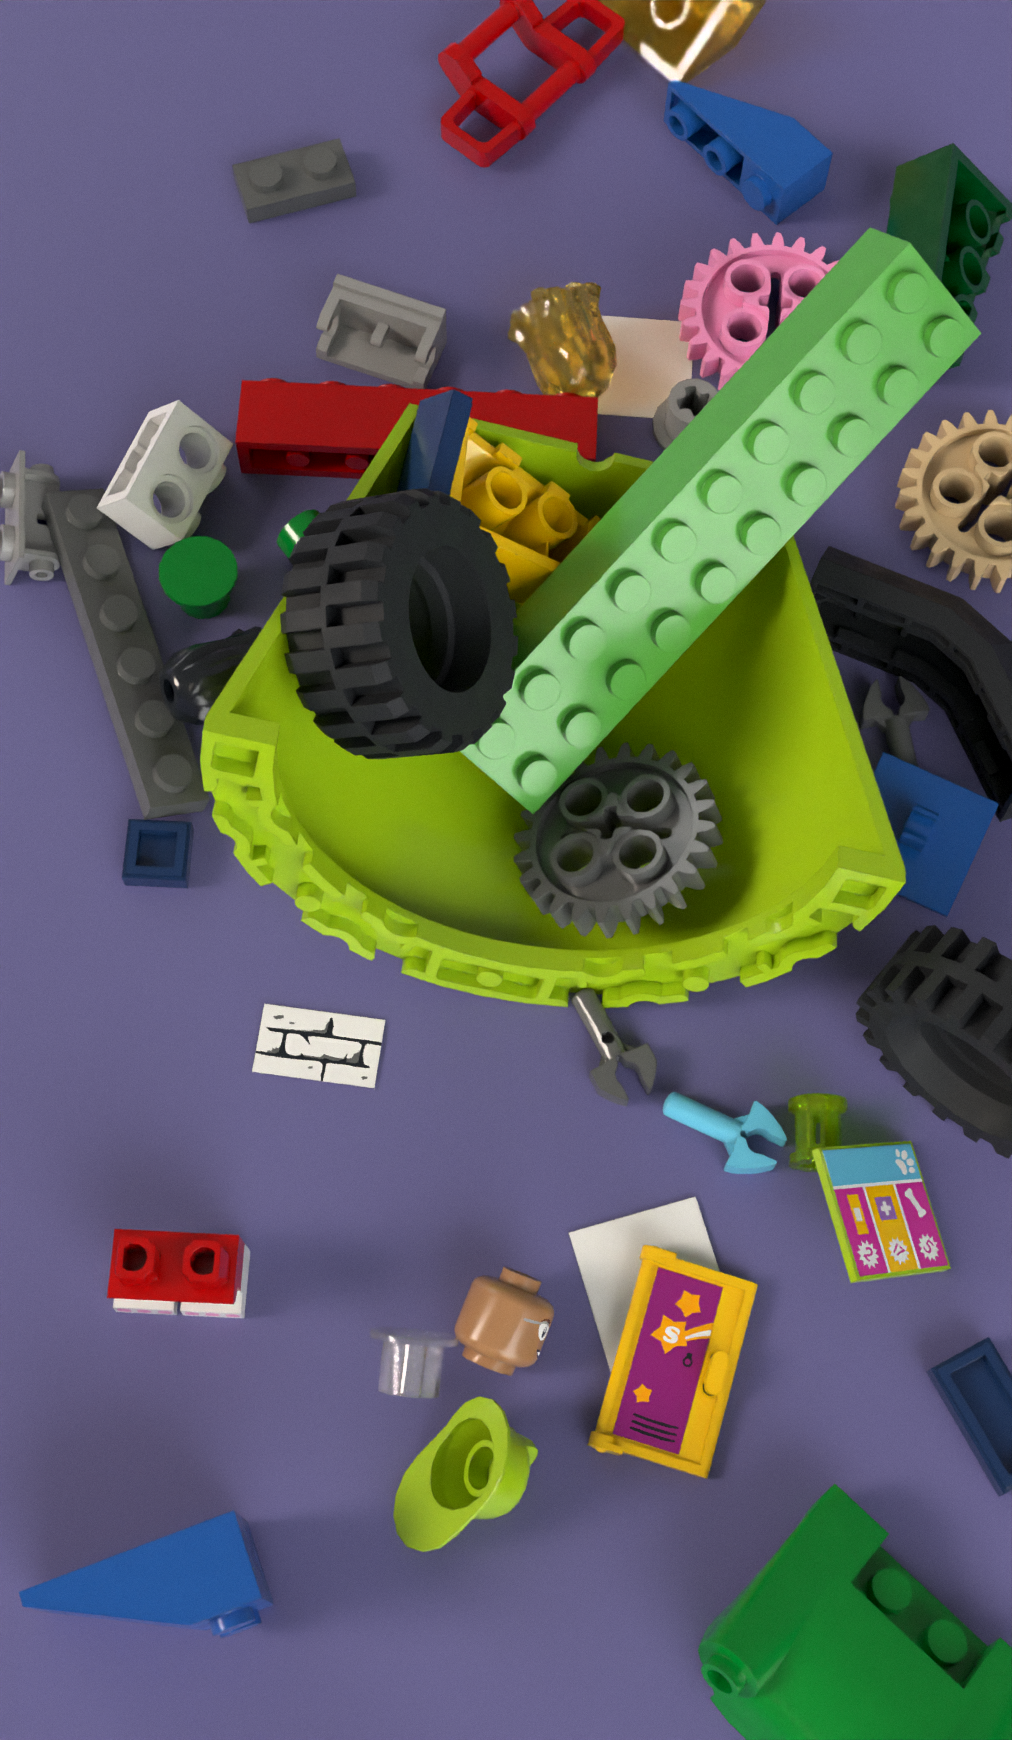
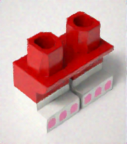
M114 1229L107 1298H114L113 1308L116 1312L177 1315L178 1302H181L180 1311L185 1316L244 1318L250 1250L240 1235Z

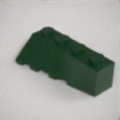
M952 143L896 166L886 233L912 244L963 311L975 323L978 313L973 302L977 295L986 293L991 277L985 268L989 258L1000 253L1004 238L999 229L1001 224L1011 221L1012 203ZM964 352L949 369L960 366Z

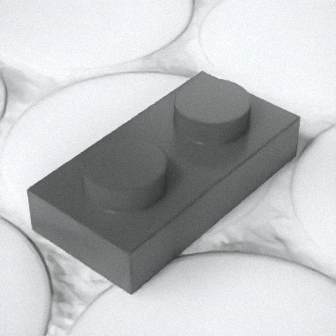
M340 138L232 165L234 181L249 223L356 197V183Z

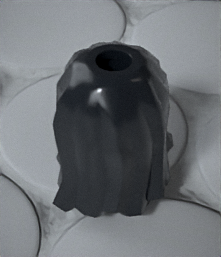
M255 626L246 631L238 629L225 639L194 644L173 653L160 670L159 680L165 705L176 720L195 725L204 724L207 713L258 637L262 628Z

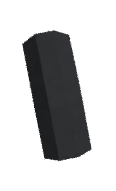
M828 546L818 563L810 586L832 650L895 676H902L906 680L913 682L945 711L988 799L999 803L995 812L999 822L1012 818V641L963 598Z

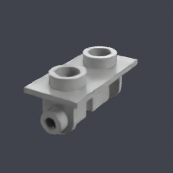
M19 450L10 471H2L0 473V508H5V524L0 525V561H5L4 585H11L18 570L29 571V576L34 580L47 581L54 577V571L60 567L48 525L37 524V519L46 520L41 507L46 492L59 491L60 479L54 474V468L47 464H35L30 469L25 468V451Z

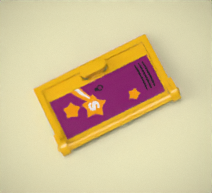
M643 1245L639 1257L642 1263L595 1431H591L587 1445L595 1448L600 1453L607 1452L617 1456L624 1453L708 1479L758 1284L677 1259V1253L661 1249L658 1246ZM703 1384H704V1389H705V1391H706L709 1395H714V1396H708L707 1394H705V1392L703 1391Z

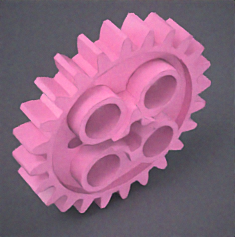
M776 232L772 245H764L758 233H752L750 247L744 248L740 242L732 238L729 242L727 256L713 248L710 250L708 265L696 263L693 280H686L684 284L678 320L681 321L680 341L689 342L687 359H702L700 376L702 378L718 372L720 374L718 390L731 379L766 341L769 322V308L767 306L771 292V278H776L780 282L775 327L777 329L804 299L799 296L806 297L839 261L837 260L826 265L823 262L826 251L824 246L809 254L804 252L805 238L799 237L791 248L784 246L782 234ZM736 339H744V340H747L748 342H742V341H738V340H736Z

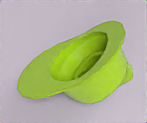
M478 1396L465 1402L451 1417L447 1425L417 1455L404 1473L395 1496L393 1518L397 1535L407 1547L421 1552L439 1549L455 1538L472 1520L493 1519L509 1513L519 1503L527 1486L530 1466L538 1455V1449L532 1440L517 1433L514 1428L509 1426L505 1411L495 1400Z

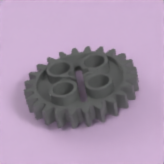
M628 742L621 745L617 758L609 759L603 747L597 748L594 764L587 766L583 761L574 770L575 773L569 776L534 814L528 810L521 812L520 815L529 829L514 834V839L522 852L513 857L514 862L523 874L519 878L520 882L543 915L550 913L557 925L562 929L573 922L582 936H587L597 922L606 938H612L618 922L623 921L626 922L633 935L638 934L641 917L647 914L661 925L664 923L662 906L669 902L675 907L685 909L687 904L681 891L685 887L697 890L704 889L705 884L697 869L716 868L718 862L711 847L723 844V837L716 825L722 821V816L714 801L715 797L707 780H701L692 762L682 766L676 752L673 750L666 753L660 759L654 745L649 743L638 757H635ZM650 862L648 865L640 868L642 865Z

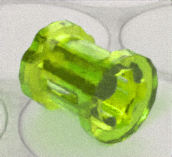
M812 1093L789 1098L788 1112L794 1115L795 1152L790 1153L788 1156L791 1169L804 1172H818L812 1150L820 1147L842 1146L841 1115L845 1114L848 1110V1103L845 1097L834 1094ZM820 1123L821 1141L816 1144V1124Z

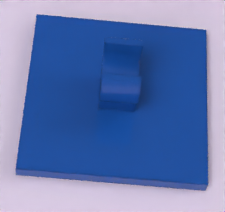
M883 752L874 771V776L906 871V883L896 895L947 917L999 803Z

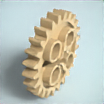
M988 410L983 424H977L973 416L969 412H965L958 429L945 419L941 422L936 436L925 432L919 448H912L910 450L905 468L902 469L897 487L901 490L896 500L895 508L905 511L899 525L900 530L916 531L910 544L911 550H920L929 547L931 550L926 563L928 568L944 561L949 565L946 580L951 582L962 571L969 574L968 582L971 590L977 588L983 577L990 578L994 592L1000 593L1006 579H1012V485L1006 497L1000 495L1012 478V415L1009 417L1006 425L998 424L994 411ZM983 461L993 462L998 467L989 466ZM944 496L953 497L960 504L951 503L944 499ZM982 504L989 505L979 517L978 522L969 531H959L969 522L971 523L976 519ZM991 533L999 535L1000 537L1004 538L1006 542L996 541L992 539L988 534Z

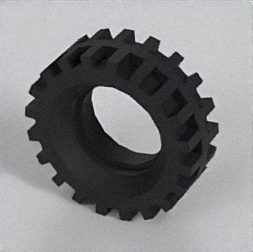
M936 925L926 926L921 933L915 930L856 1002L860 1006V1009L855 1013L857 1022L868 1027L863 1037L867 1044L882 1051L883 1055L879 1061L887 1070L898 1072L906 1081L903 1087L912 1096L921 1095L935 1107L932 1113L943 1121L948 1117L963 1127L964 1136L976 1143L980 1138L991 1143L997 1154L1009 1159L1012 1155V960L999 953L996 942L982 937L977 944L971 942L963 929L951 927L945 935Z

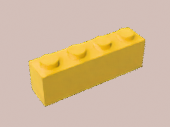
M469 417L449 496L472 510L481 520L479 528L491 534L498 547L495 552L497 559L500 563L505 564L510 578V582L507 583L510 600L515 599V602L523 605L601 518L596 515L588 520L580 514L569 501V493L553 481L543 485L520 467L522 460L520 455L503 442L496 447L491 445L475 432L478 423Z

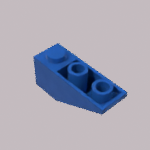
M675 79L668 83L663 121L667 124L673 136L678 140L688 143L704 158L712 172L726 178L742 193L750 207L763 212L774 224H779L825 189L833 153L795 118Z

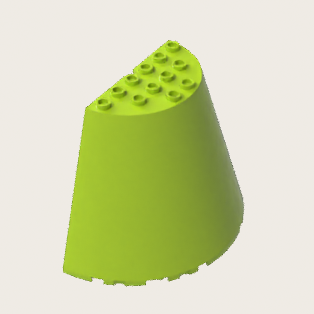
M409 403L347 500L396 492L419 405ZM472 418L478 423L475 430L478 435L494 447L503 442L522 457L520 463L522 469L543 485L553 481L570 494L569 501L575 510L588 520L596 515L602 519L653 463V461L616 452L602 462H592L584 459L579 454L577 449L578 443ZM794 535L584 760L587 766L594 764L595 754L599 747H603L609 759L617 758L621 745L628 742L635 757L640 755L648 743L654 745L660 759L666 753L673 750L676 752L682 766L692 762L701 780H707L715 797L714 801L722 816V821L716 825L723 837V844L711 847L718 864L716 868L697 869L705 884L704 889L697 890L685 887L681 891L687 904L685 909L675 907L669 902L662 906L664 923L661 925L655 922L649 914L642 916L638 934L633 935L626 922L623 921L618 922L612 938H606L597 922L587 936H582L573 922L562 929L557 925L550 913L543 915L520 882L519 878L523 874L513 858L522 852L514 839V834L529 829L520 815L522 811L527 809L460 751L401 758L367 759L362 755L355 756L344 750L334 742V739L325 735L313 722L316 715L314 711L304 708L296 693V690L300 687L296 674L289 673L284 654L289 652L287 634H281L280 614L286 611V597L282 598L207 713L204 721L200 754L204 791H212L215 800L212 817L220 833L228 835L235 841L233 854L247 873L260 886L273 882L295 900V905L299 909L303 910L302 922L322 935L341 938L348 944L349 950L372 961L375 958L376 949L403 959L402 974L442 987L479 996L527 1004L568 1007L569 993H577L580 990L592 988L596 994H602L601 1004L604 1008L628 1007L630 1004L639 1001H650L659 1005L688 1001L689 991H704L709 987V983L740 976L739 981L745 987H749L792 971L793 965L799 960L819 958L837 948L838 932L852 922L854 929L861 931L888 906L906 883L905 866ZM515 602V607L517 611L522 606V604ZM650 862L642 865L640 868L648 865Z

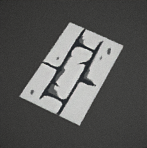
M264 1004L252 1072L375 1088L385 1020Z

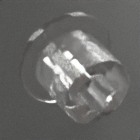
M398 1327L371 1328L370 1337L383 1341L378 1391L411 1398L439 1397L444 1347L458 1346L459 1339L451 1334Z

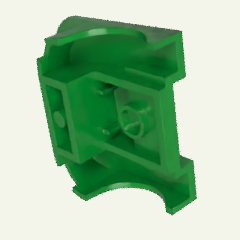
M834 1484L810 1507L798 1526L758 1574L707 1627L698 1647V1653L703 1664L701 1667L702 1675L714 1692L710 1700L724 1718L746 1740H1012V1647L1001 1637L989 1646L977 1637L880 1546L889 1533L841 1488Z

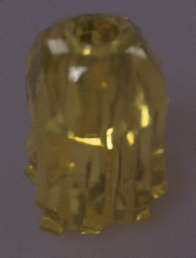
M571 282L565 288H560L559 286L546 289L538 287L531 291L529 303L523 304L520 310L516 309L512 312L511 325L507 332L508 339L517 343L525 352L535 382L543 395L569 392L582 397L599 398L609 388L611 378L617 366L616 347L598 307L601 286L593 282L585 284Z

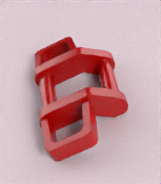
M500 0V6L459 44L451 42L438 54L440 67L460 95V98L441 117V138L476 165L483 168L489 167L515 144L525 139L535 129V121L575 83L583 84L596 72V68L621 44L624 38L625 20L598 0H567L543 19V15L533 0ZM578 18L587 19L605 32L588 51L561 32ZM511 26L529 51L556 69L522 103L483 77L481 70L474 62L481 53ZM474 110L501 129L498 134L487 142H479L459 128Z

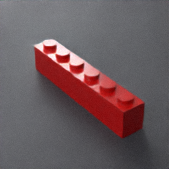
M266 378L261 381L242 380L235 443L241 473L360 479L409 403L419 405L420 400L455 389L473 398L469 417L578 443L577 449L579 454L584 459L596 462L598 397H582L570 392L556 395L523 394L510 389L497 392L464 391L457 387H442L436 390L405 388L397 384H383L375 387L346 385L338 381H325L320 384L286 382L278 378Z

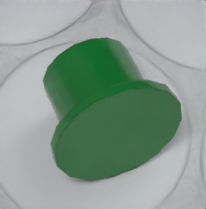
M207 536L188 537L172 545L164 553L159 564V582L165 595L178 604L181 610L188 616L197 619H210L219 615L227 608L230 594L238 580V564L232 551L221 541Z

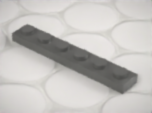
M104 488L46 492L41 507L144 820L202 812L210 799L207 791H204L202 775L184 722L176 720L171 715L163 700L159 673L164 664L116 523L97 509L105 493Z

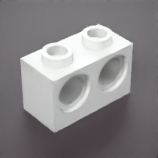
M179 400L148 412L97 509L152 550L191 537L201 521V514L198 511L206 495L211 493L225 476L227 468L223 463L233 443ZM179 446L185 452L187 465L180 456ZM153 493L160 501L161 514L154 505Z

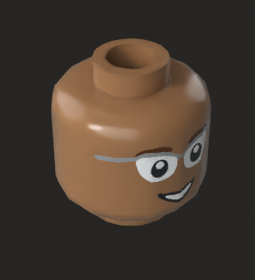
M505 1266L499 1278L489 1275L475 1278L471 1283L454 1328L456 1338L465 1345L462 1356L480 1366L508 1376H513L516 1367H530L535 1364L554 1318L552 1304L546 1298L537 1294L542 1282L532 1276Z

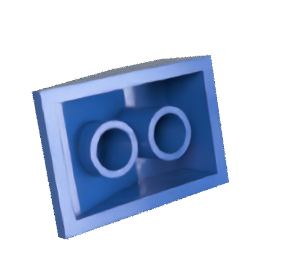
M234 1510L19 1591L22 1606L48 1613L205 1631L211 1629L212 1635H220V1638L240 1633L261 1624L259 1610L274 1605L249 1524Z

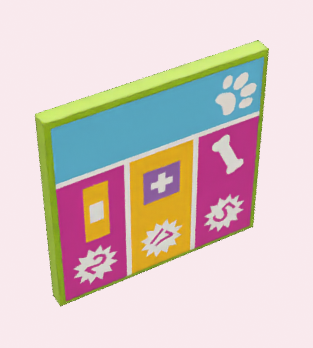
M911 1141L820 1147L812 1150L851 1283L942 1272L951 1269Z

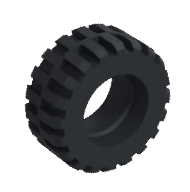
M427 488L411 489L341 501L330 505L325 512L319 513L303 531L304 536L294 545L288 559L293 564V568L283 578L281 595L286 597V611L280 614L281 634H287L289 652L284 654L289 673L296 674L300 685L296 693L303 707L314 711L316 714L313 722L325 735L334 739L337 745L355 756L362 755L367 759H389L462 751L468 745L475 744L492 727L491 724L500 717L506 705L503 695L512 689L515 671L511 669L512 657L518 655V636L513 634V619L517 618L515 599L510 600L507 583L510 582L506 566L498 561L495 554L498 547L491 534L479 528L481 520L474 512L461 505L460 501L439 490L431 491Z

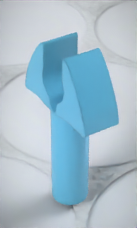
M677 1092L670 1093L663 1105V1114L723 1142L730 1156L723 1169L725 1172L756 1174L770 1171L777 1164L776 1160L750 1150L745 1138L752 1135H760L767 1141L780 1147H784L787 1141V1137L780 1124L757 1101H754L748 1115L737 1118L729 1117Z

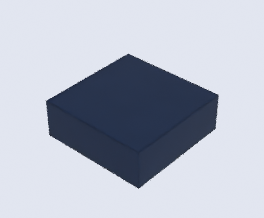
M128 819L122 880L125 886L188 889L194 836L192 822Z

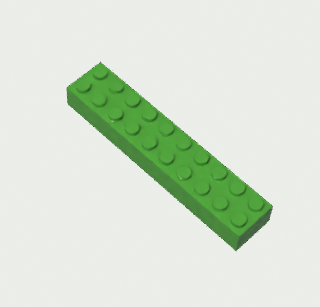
M869 227L516 611L517 618L513 619V634L518 636V655L512 657L511 669L515 671L512 689L503 695L506 705L500 717L491 724L492 727L475 744L468 745L460 752L532 814L545 803L981 334L910 242Z

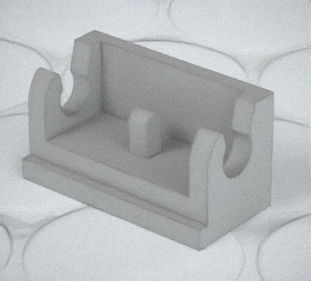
M337 274L335 277L333 288L320 313L316 326L317 329L323 331L316 347L317 358L407 388H427L447 343L446 309Z

